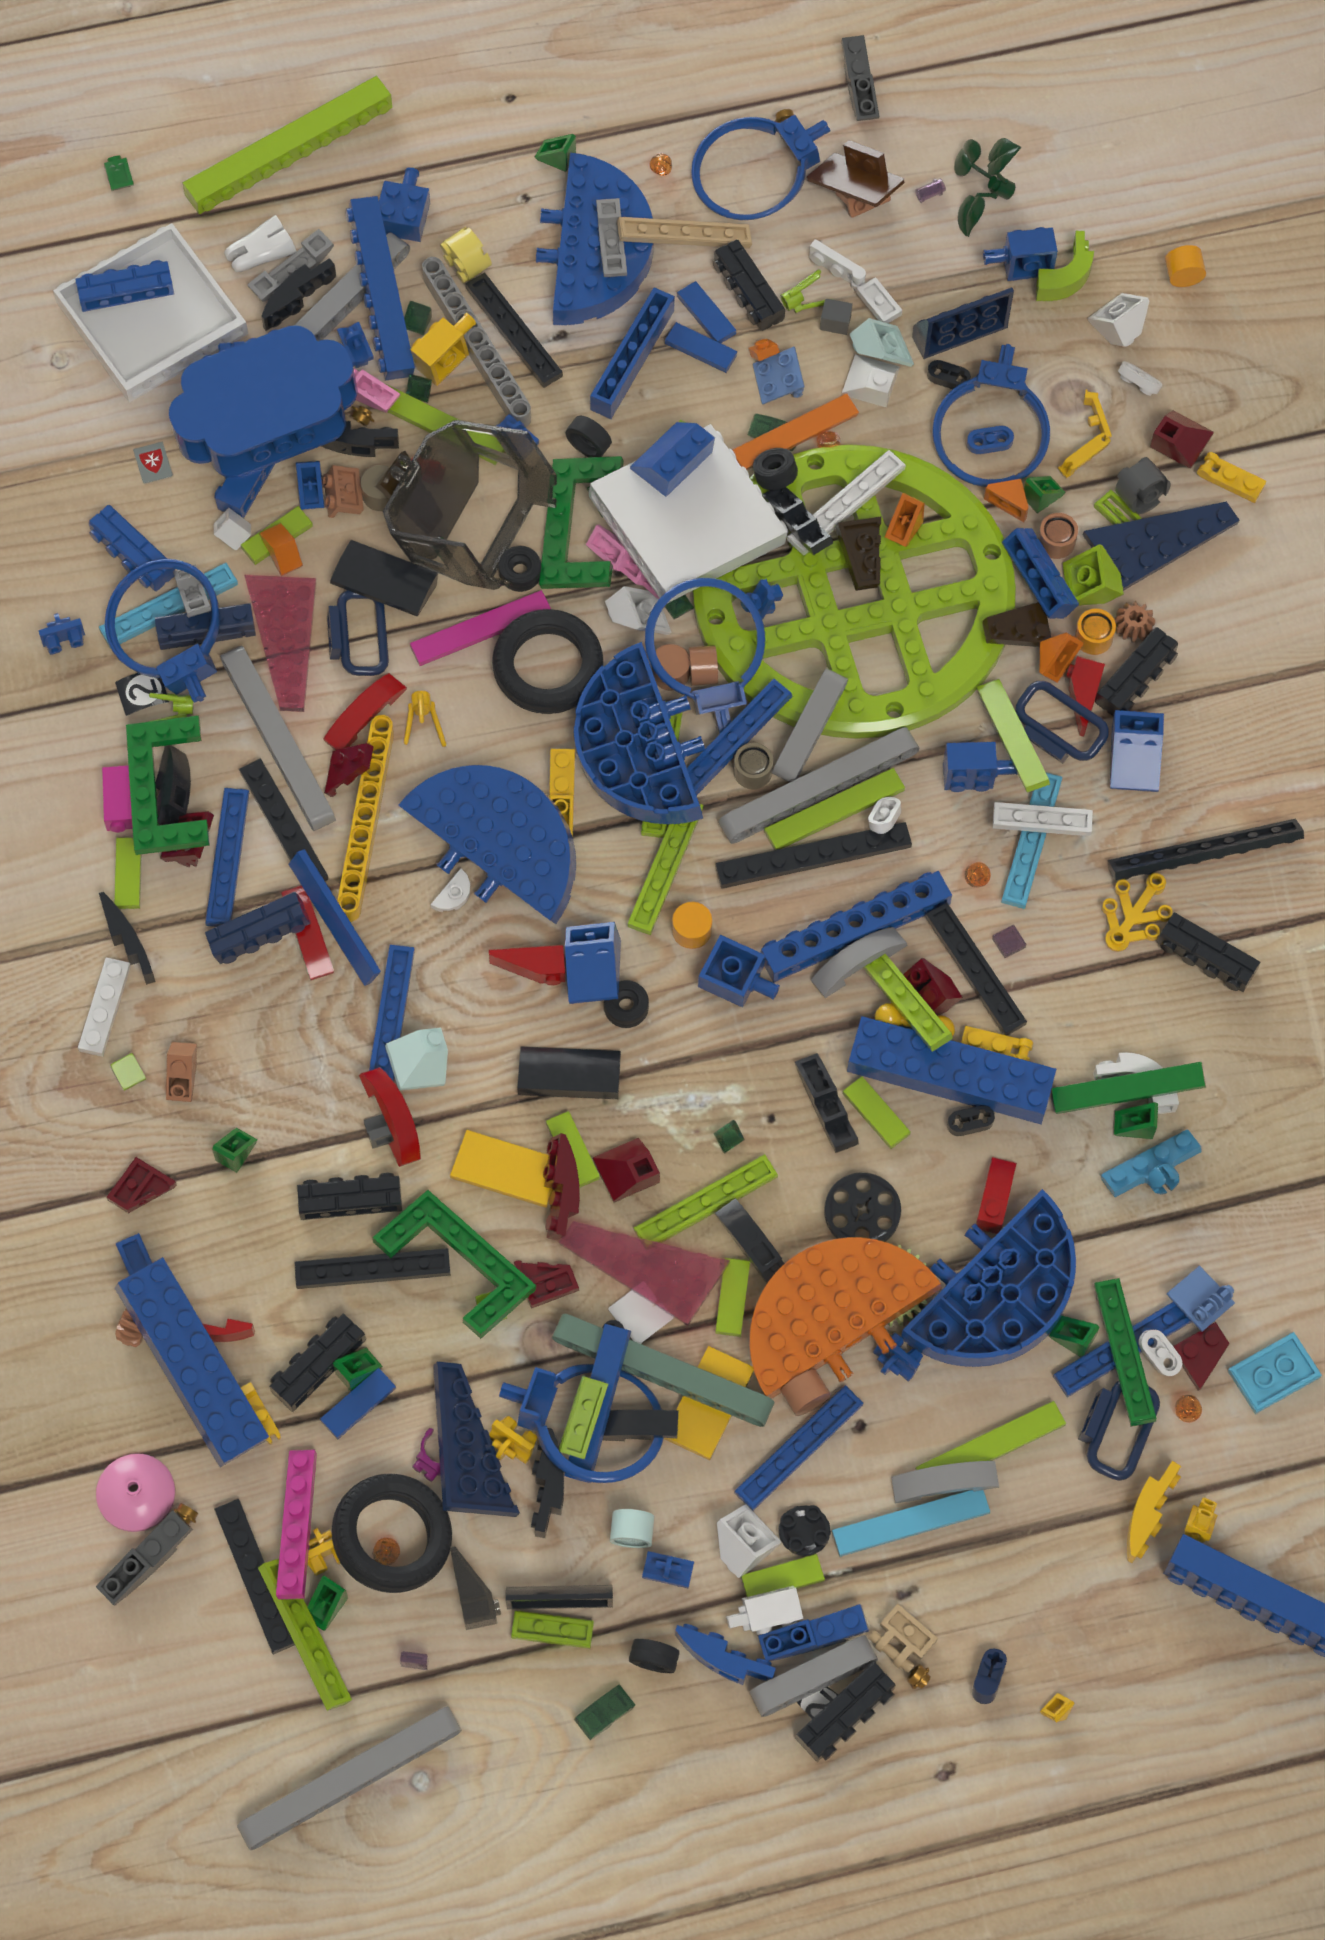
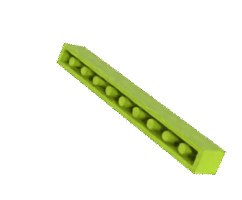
M376 75L182 182L184 194L198 214L210 211L219 203L230 200L237 193L250 189L255 183L270 178L275 172L291 166L293 162L302 157L309 156L313 151L322 146L329 145L340 136L349 134L351 130L360 125L367 124L378 115L387 113L393 108L391 94Z

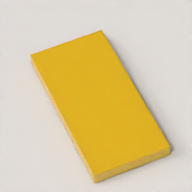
M466 1130L450 1178L545 1208L548 1206L549 1197L553 1191L552 1188L544 1187L543 1171L546 1164H548L549 1155Z
M710 1346L707 1347L698 1365V1368L743 1387H747L754 1373L753 1366ZM683 1396L676 1409L679 1410L677 1439H664L710 1461L732 1416Z

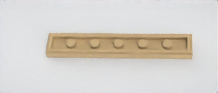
M619 217L617 220L619 239L625 242L722 247L737 239L744 248L750 249L752 246L749 224Z

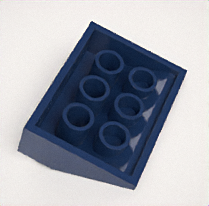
M1008 288L990 296H984L979 300L963 304L955 309L944 311L939 315L917 322L913 326L912 338L923 359L1008 328L1014 295L1013 288Z

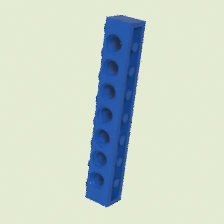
M939 871L924 873L918 880L911 883L904 882L889 893L887 891L881 892L873 900L858 902L852 909L845 912L838 911L822 922L820 920L815 921L800 932L795 930L787 934L784 939L767 942L761 948V953L765 955L764 966L774 983L835 956L850 944L871 933L891 927L897 929L926 916V913L946 902L950 905L952 894ZM916 893H925L927 897L919 898L916 896ZM901 902L905 907L898 908L894 906V903ZM880 912L883 914V916L880 918H876L872 915V913ZM856 921L859 922L861 926L852 927L849 923ZM835 931L839 936L830 937L827 933ZM813 941L817 945L808 947L805 945V942ZM784 951H792L795 955L786 957L782 953Z

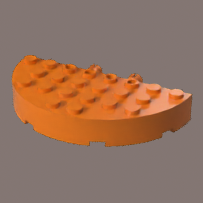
M862 1237L833 1239L811 1246L796 1254L776 1271L768 1281L758 1299L750 1328L751 1361L764 1395L771 1399L781 1393V1389L789 1381L806 1371L817 1370L825 1364H829L839 1382L845 1381V1376L841 1370L844 1371L847 1378L851 1377L854 1373L850 1370L841 1354L868 1336H873L883 1354L889 1352L885 1341L893 1350L897 1344L887 1332L885 1326L941 1290L940 1281L924 1263L912 1254L895 1245L876 1239Z

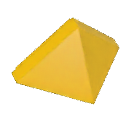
M1057 1693L1040 1713L1057 1723L1067 1719L1075 1703Z

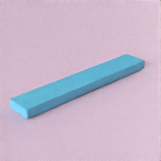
M227 563L204 573L212 584L216 596L238 585V581ZM178 587L115 618V631L119 644L156 627L155 617L185 612ZM105 624L99 626V630L110 647L106 637Z
M1046 773L1050 785L1034 790L1029 805L1054 807L1063 777ZM1021 832L1001 903L1025 909L1047 833Z
M970 1490L832 1530V1535L839 1557L984 1516L990 1514V1509L984 1490L974 1492Z

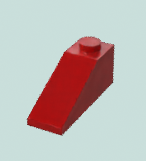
M1077 656L1075 665H1069L1066 678L1070 679L1068 687L1070 697L1092 711L1105 664ZM1074 712L1079 736L1084 737L1089 721Z
M563 945L489 950V962L494 966L540 984L546 983L547 985L555 986L561 982H566Z
M992 1157L976 1221L977 1226L981 1230L995 1234L1001 1231L1017 1163Z

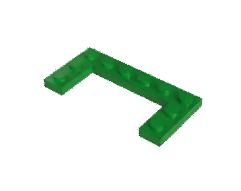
M622 456L553 459L541 563L542 569L539 580L541 589L611 587L613 568L611 561H567L576 483H592L622 468L624 464Z
M199 715L126 725L135 854L141 855L210 846L207 820L158 825L153 747L202 741Z
M429 1190L423 1193L372 1237L373 1243L391 1258L428 1226L497 1288L462 1318L463 1324L480 1339L536 1290V1285Z

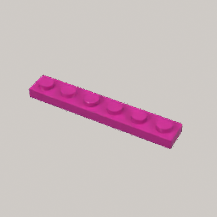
M315 1450L289 1451L276 1589L278 1599L305 1598L317 1461Z

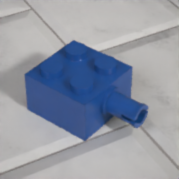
M409 167L405 169L402 184L384 181L379 204L386 235L393 233L400 239L421 242L430 207L429 188L416 186L419 171L415 168Z
M1038 227L1033 230L1007 232L1006 243L1002 249L983 250L984 265L1004 262L1007 281L1037 278L1038 269H1054L1058 250L1053 227Z
M996 742L946 743L943 760L944 790H951L952 792H962L964 790L984 792L993 789L995 778L998 775H1018L1011 760H997Z
M722 935L719 936L698 976L699 988L742 1008L753 991L774 1000L780 985L760 977L765 964L764 954Z

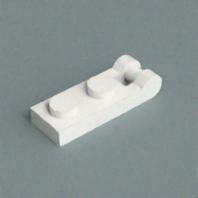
M815 239L812 242L809 258L816 265L825 267L834 276L841 277L851 283V288L854 291H857L858 287L865 284L866 271L862 267Z

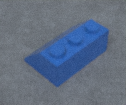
M676 422L630 466V469L667 497L713 452L715 437L697 423Z

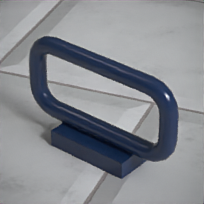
M346 590L337 599V606L328 607L327 630L330 660H339L341 656L343 668L352 675H380L386 670L389 663L385 606L383 603L372 600L375 604L379 664L376 666H355L351 663L346 603L350 599L369 598Z
M1036 681L1031 683L1016 704L1015 711L1019 720L1026 725L1024 730L1030 742L1062 764L1066 761L1068 755L1079 761H1087L1094 758L1109 736L1107 723L1101 717L1049 682ZM1043 690L1099 729L1097 739L1087 751L1078 750L1026 714L1025 707L1036 691Z
M1119 1381L1114 1384L1111 1391L1102 1388L1096 1393L1078 1440L1087 1444L1090 1442L1087 1450V1460L1091 1468L1117 1481L1126 1480L1134 1473L1154 1422L1142 1424L1124 1469L1116 1470L1098 1460L1097 1452L1121 1395ZM1148 1386L1157 1416L1160 1399L1156 1391Z

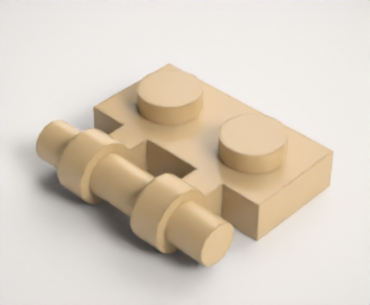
M898 1603L880 1623V1626L887 1631L882 1637L876 1631H873L868 1637L875 1644V1649L880 1653L883 1651L894 1661L893 1664L897 1668H903L908 1674L915 1667L908 1660L909 1656L914 1654L921 1660L938 1640L933 1633ZM893 1638L905 1647L901 1653L890 1644Z

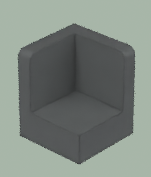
M825 299L820 330L847 335L853 303Z
M383 1114L364 1120L372 1149L394 1141Z

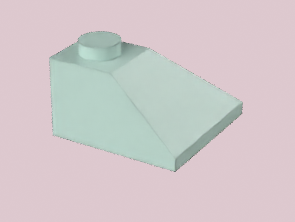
M868 318L850 333L853 348L857 353L909 367L914 365L898 326Z
M441 1028L417 1030L385 1045L399 1091L445 1085L448 1048Z

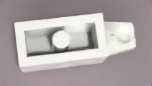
M794 1586L742 1598L743 1606L738 1607L739 1613L726 1616L729 1628L743 1626L744 1631H756L757 1635L771 1632L773 1626L782 1624L783 1628L798 1623L797 1620L803 1619L797 1589Z

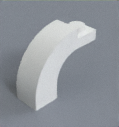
M1125 1052L1118 1054L1116 1063L1113 1061L1100 1062L1099 1065L1095 1066L1093 1076L1095 1081L1162 1069L1163 1067L1146 1056ZM1177 1093L1148 1098L1149 1103H1158V1114L1176 1112L1179 1105Z

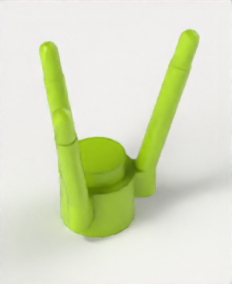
M820 269L792 289L780 295L787 311L793 309L795 313H798L805 309L824 306L825 300L801 305V302L804 301L801 291L821 277Z
M167 693L168 695L149 694L150 698L173 701V712H178L177 715L153 721L193 715V700L190 695Z

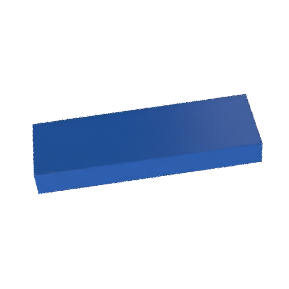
M696 281L677 292L678 299L711 339L723 343L736 335L734 326Z
M677 322L665 339L666 345L727 373L737 357L736 350Z
M378 1368L320 1418V1421L338 1440L396 1389V1386Z

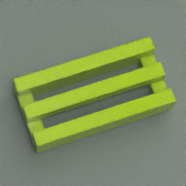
M1112 490L1094 503V508L1112 525L1129 522L1130 520L1108 501L1109 498L1132 520L1142 519L1136 512L1133 513Z

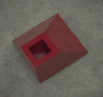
M1172 410L1163 417L1154 431L1150 448L1191 469L1213 436L1214 431Z
M921 958L903 974L937 1016L947 1012L963 998L951 977L925 958Z
M639 1138L592 1158L613 1203L660 1183V1172L650 1151Z

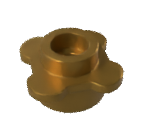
M359 406V408L351 407L354 410L351 418L364 426H368L370 421L374 423L375 420L372 418L370 410L363 406Z

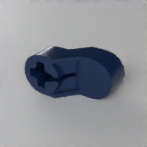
M992 1648L983 1655L972 1689V1696L978 1703L989 1704L996 1697L1007 1663V1657L1003 1651Z

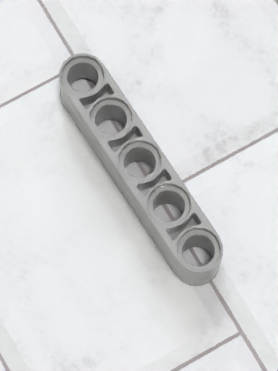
M827 668L824 670L780 754L772 774L788 782L798 779L846 687L847 678Z
M863 1635L756 1686L749 1693L761 1717H766L867 1668L872 1662L876 1663L878 1658L866 1635Z

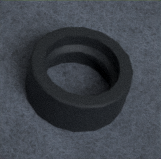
M582 415L576 416L565 432L570 444L589 458L602 457L612 443L610 435L599 423Z

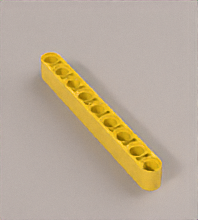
M386 715L374 717L370 725L367 743L374 746L373 752L377 749H381L383 752L380 754L372 753L370 769L364 772L360 778L337 899L350 922L357 920L362 910L394 739L393 723ZM383 727L388 729L385 732L377 731L379 728ZM372 771L379 772L376 776L369 775ZM368 793L375 794V796L372 798L365 797V795ZM364 815L371 816L368 820L360 819ZM360 837L367 838V840L362 843L356 841ZM357 859L363 861L359 865L352 864V862ZM351 882L359 883L356 887L347 886ZM352 904L355 906L351 910H345L343 908L345 905Z

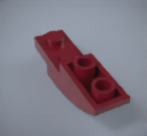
M563 1133L549 1140L547 1145V1154H549L548 1164H546L543 1171L544 1187L553 1189L549 1197V1205H551L550 1215L547 1217L545 1228L548 1230L547 1238L552 1240L565 1237L568 1218L579 1213L580 1185L578 1169L571 1145L566 1134Z

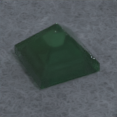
M410 374L406 394L428 403L432 380Z
M683 595L667 603L665 608L674 620L693 610L694 606L687 596Z
M732 1120L713 1133L724 1154L745 1140L735 1120Z

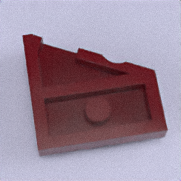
M363 743L332 751L324 793L334 797L337 794L336 788L343 783L348 786L357 776L370 769L374 746L369 743Z
M135 1157L106 1198L109 1202L129 1214L174 1189L177 1183L146 1162Z
M520 1260L514 1261V1266L536 1285V1290L527 1298L531 1309L579 1291L578 1283L570 1265H550L544 1262L533 1264L522 1263Z
M1216 1322L1209 1325L1204 1331L1200 1330L1173 1346L1181 1356L1183 1369L1198 1391L1202 1389L1230 1344Z

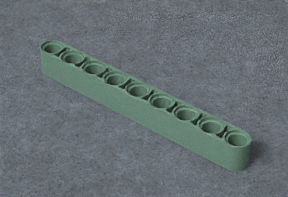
M562 1314L552 1339L560 1345L596 1359L603 1328L572 1315ZM629 1339L621 1370L753 1425L765 1426L775 1403L771 1398Z

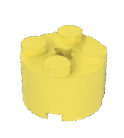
M462 228L440 244L441 249L445 253L443 255L444 260L450 267L453 265L458 270L456 274L462 283L471 280L492 265L488 253L484 254L481 248L483 247L481 241L470 228Z

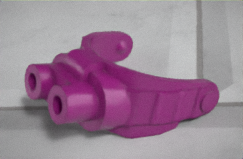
M429 1428L422 1438L420 1452L416 1456L417 1461L412 1466L418 1473L423 1471L425 1473L424 1477L430 1482L437 1475L441 1476L440 1463L431 1460L424 1449L426 1441L434 1432L432 1428Z

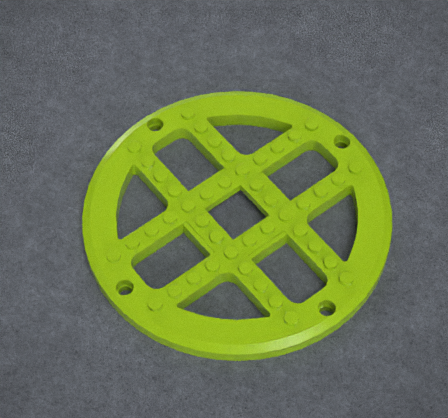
M836 445L793 454L798 468V475L794 482L787 486L802 501V494L810 489L834 484L845 488L888 450L906 465L905 470L885 487L900 491L924 502L925 505L944 519L922 524L908 546L905 547L885 537L888 527L883 521L875 495L853 513L855 520L881 517V544L879 545L881 567L878 588L882 600L838 610L827 573L848 568L839 540L833 541L832 545L815 555L810 552L803 555L789 543L791 552L784 557L741 566L716 578L738 587L745 594L753 593L759 581L767 579L769 585L779 584L780 588L797 584L807 618L765 627L763 659L802 649L817 648L823 653L828 669L848 679L846 687L821 735L853 739L884 737L901 728L906 727L909 731L919 728L954 710L977 690L978 686L983 684L996 666L1005 648L1004 644L986 643L982 621L989 616L1015 609L1016 585L1011 557L1002 544L1004 540L1002 532L992 515L967 487L947 472L915 456L892 449L865 445ZM817 465L820 469L814 470L810 466ZM755 474L749 477L754 485L756 484L759 486L762 494L769 491L760 487V485L757 483ZM954 547L963 548L968 552L975 572L974 578L914 593L911 592L901 562L902 559ZM994 555L997 559L991 560L985 556ZM699 587L693 590V603L698 630L704 646H716L718 670L728 683L737 681L741 683L743 681L741 676L749 668L756 652L757 630L747 631L739 626L732 606V602L737 599L735 595L715 587ZM977 609L978 612L973 627L961 648L942 669L934 673L918 624L925 620ZM713 619H718L722 623L714 625L711 624L710 621ZM891 633L908 686L899 691L872 696L867 694L862 687L849 643ZM762 660L757 672L744 687L746 700L751 702L773 679L777 680L792 693L793 697L773 718L795 727L814 690L789 680ZM897 712L900 717L893 718L888 713Z

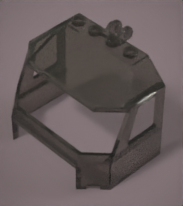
M454 420L426 435L412 460L406 455L399 454L397 462L406 471L404 472L403 469L397 466L392 467L390 470L392 476L400 482L383 510L388 529L411 563H416L470 586L495 590L501 586L514 585L511 580L494 577L499 568L500 557L510 548L533 505L556 508L557 498H553V486L557 485V474L528 431ZM467 431L494 435L507 454L475 443ZM479 454L518 470L517 500L481 564L465 543L447 540L479 483ZM437 556H439L444 564L431 559L437 558Z

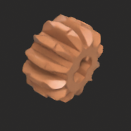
M1137 601L1133 602V606L1126 602L1123 609L1119 608L1117 610V616L1114 619L1117 626L1116 632L1117 634L1123 633V640L1130 637L1134 643L1138 637L1144 641L1146 635L1152 632L1155 618L1152 617L1153 610H1146V603L1140 607Z
M125 1309L117 1325L116 1339L121 1341L122 1344L136 1348L142 1343L144 1338L129 1312Z

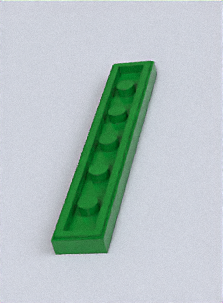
M1195 1062L1052 1088L1055 1113L1061 1114L1206 1088L1202 1062Z
M1120 1278L1095 1282L1094 1288L1130 1426L1156 1422L1157 1418Z

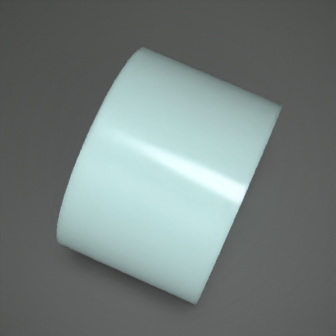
M634 1509L613 1511L610 1542L614 1545L628 1548L651 1547L655 1516L649 1512Z

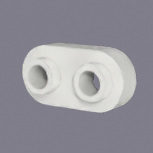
M1123 361L1118 369L1122 380L1128 383H1135L1140 387L1139 390L1146 395L1158 394L1162 387V383L1129 362Z
M885 797L878 800L868 817L869 828L878 834L886 833L892 829L901 814L900 800L895 797Z
M1146 1330L1141 1334L1139 1347L1157 1372L1164 1376L1176 1375L1182 1368V1359L1165 1335L1159 1330ZM1150 1338H1153L1154 1340L1153 1347H1149L1148 1340ZM1166 1358L1170 1361V1365L1167 1368L1163 1364Z

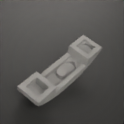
M620 199L596 200L604 277L627 276L624 243L619 239L617 220L621 217Z
M320 229L302 241V248L270 273L264 271L247 284L262 302L269 300L278 286L302 265L306 264L311 270L328 255L334 244Z
M181 570L173 571L187 617L210 612L211 607L203 585L187 572Z
M894 927L871 933L836 954L814 975L811 981L824 998H827L846 985L844 979L883 954L891 957L908 946L907 942Z
M995 1461L941 1465L892 1477L895 1503L922 1500L921 1497L964 1490L973 1489L974 1492L999 1488Z

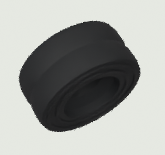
M784 448L766 450L758 455L753 463V471L757 483L766 490L785 488L793 483L798 475V468L793 454Z
M514 546L507 549L500 557L498 564L500 580L510 590L516 592L528 591L534 588L540 580L541 560L538 554L529 547ZM518 564H523L527 567V570L524 573H516L513 568Z
M619 981L618 999L604 1000L606 1017L612 1024L621 1028H632L639 1025L648 1014V994L640 984L634 981ZM623 999H630L634 1005L631 1009L624 1010L619 1006V1003Z
M634 1639L629 1662L654 1672L674 1673L680 1651L662 1642L649 1639Z

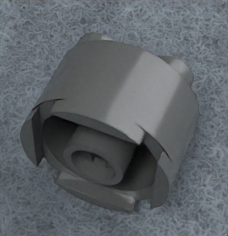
M1144 457L1132 467L1123 468L1118 473L1117 477L1119 480L1115 491L1133 513L1136 511L1138 514H1143L1152 510L1160 503L1159 497L1162 494L1165 496L1168 494L1171 483L1148 457Z

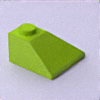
M1099 544L1063 562L1065 582L1078 601L1079 606L1105 604L1124 595L1121 573L1103 545Z

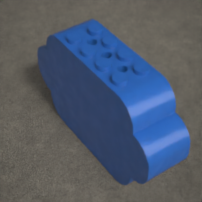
M287 326L279 330H272L266 335L251 338L245 343L235 347H228L214 355L204 356L201 360L190 364L184 370L181 377L183 393L172 401L169 407V418L177 445L187 460L198 464L211 462L213 468L220 475L230 478L241 477L333 442L342 435L346 427L344 410L355 402L358 394L353 363L347 349L341 343L334 340L317 341L313 333L307 328Z

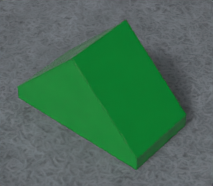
M568 134L544 140L535 158L540 162L567 172L570 153H576V136Z
M1051 476L1029 477L1025 481L1024 492L1027 503L1037 514L1066 493Z
M1153 1102L1115 1111L1114 1135L1153 1139L1158 1122V1103Z
M235 1128L213 1145L212 1151L215 1161L237 1173L258 1139Z
M1062 1315L1055 1328L1049 1334V1337L1079 1357H1083L1095 1340L1100 1327L1094 1323Z
M367 1348L335 1360L333 1363L335 1374L350 1391L354 1390L376 1369L383 1367Z
M326 1576L321 1578L308 1605V1610L316 1626L323 1631L328 1628L348 1599L346 1590Z

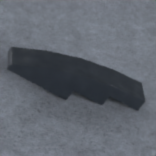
M787 487L779 490H769L762 494L765 501L773 506L776 516L786 524L787 529L810 553L815 555L833 544L831 536L820 527L817 518L806 510L803 501Z
M100 892V900L114 946L124 944L130 965L140 963L146 985L156 982L146 952L135 930L114 902L104 892Z
M816 1053L795 1061V1066L835 1153L859 1145L858 1137L848 1120V1114L838 1097L837 1088L819 1054Z
M610 1410L603 1441L625 1442V1439L651 1440V1437L677 1439L679 1410Z

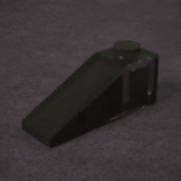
M450 1547L466 1630L497 1624L496 1616L501 1615L498 1599L493 1600L491 1591L458 1549Z

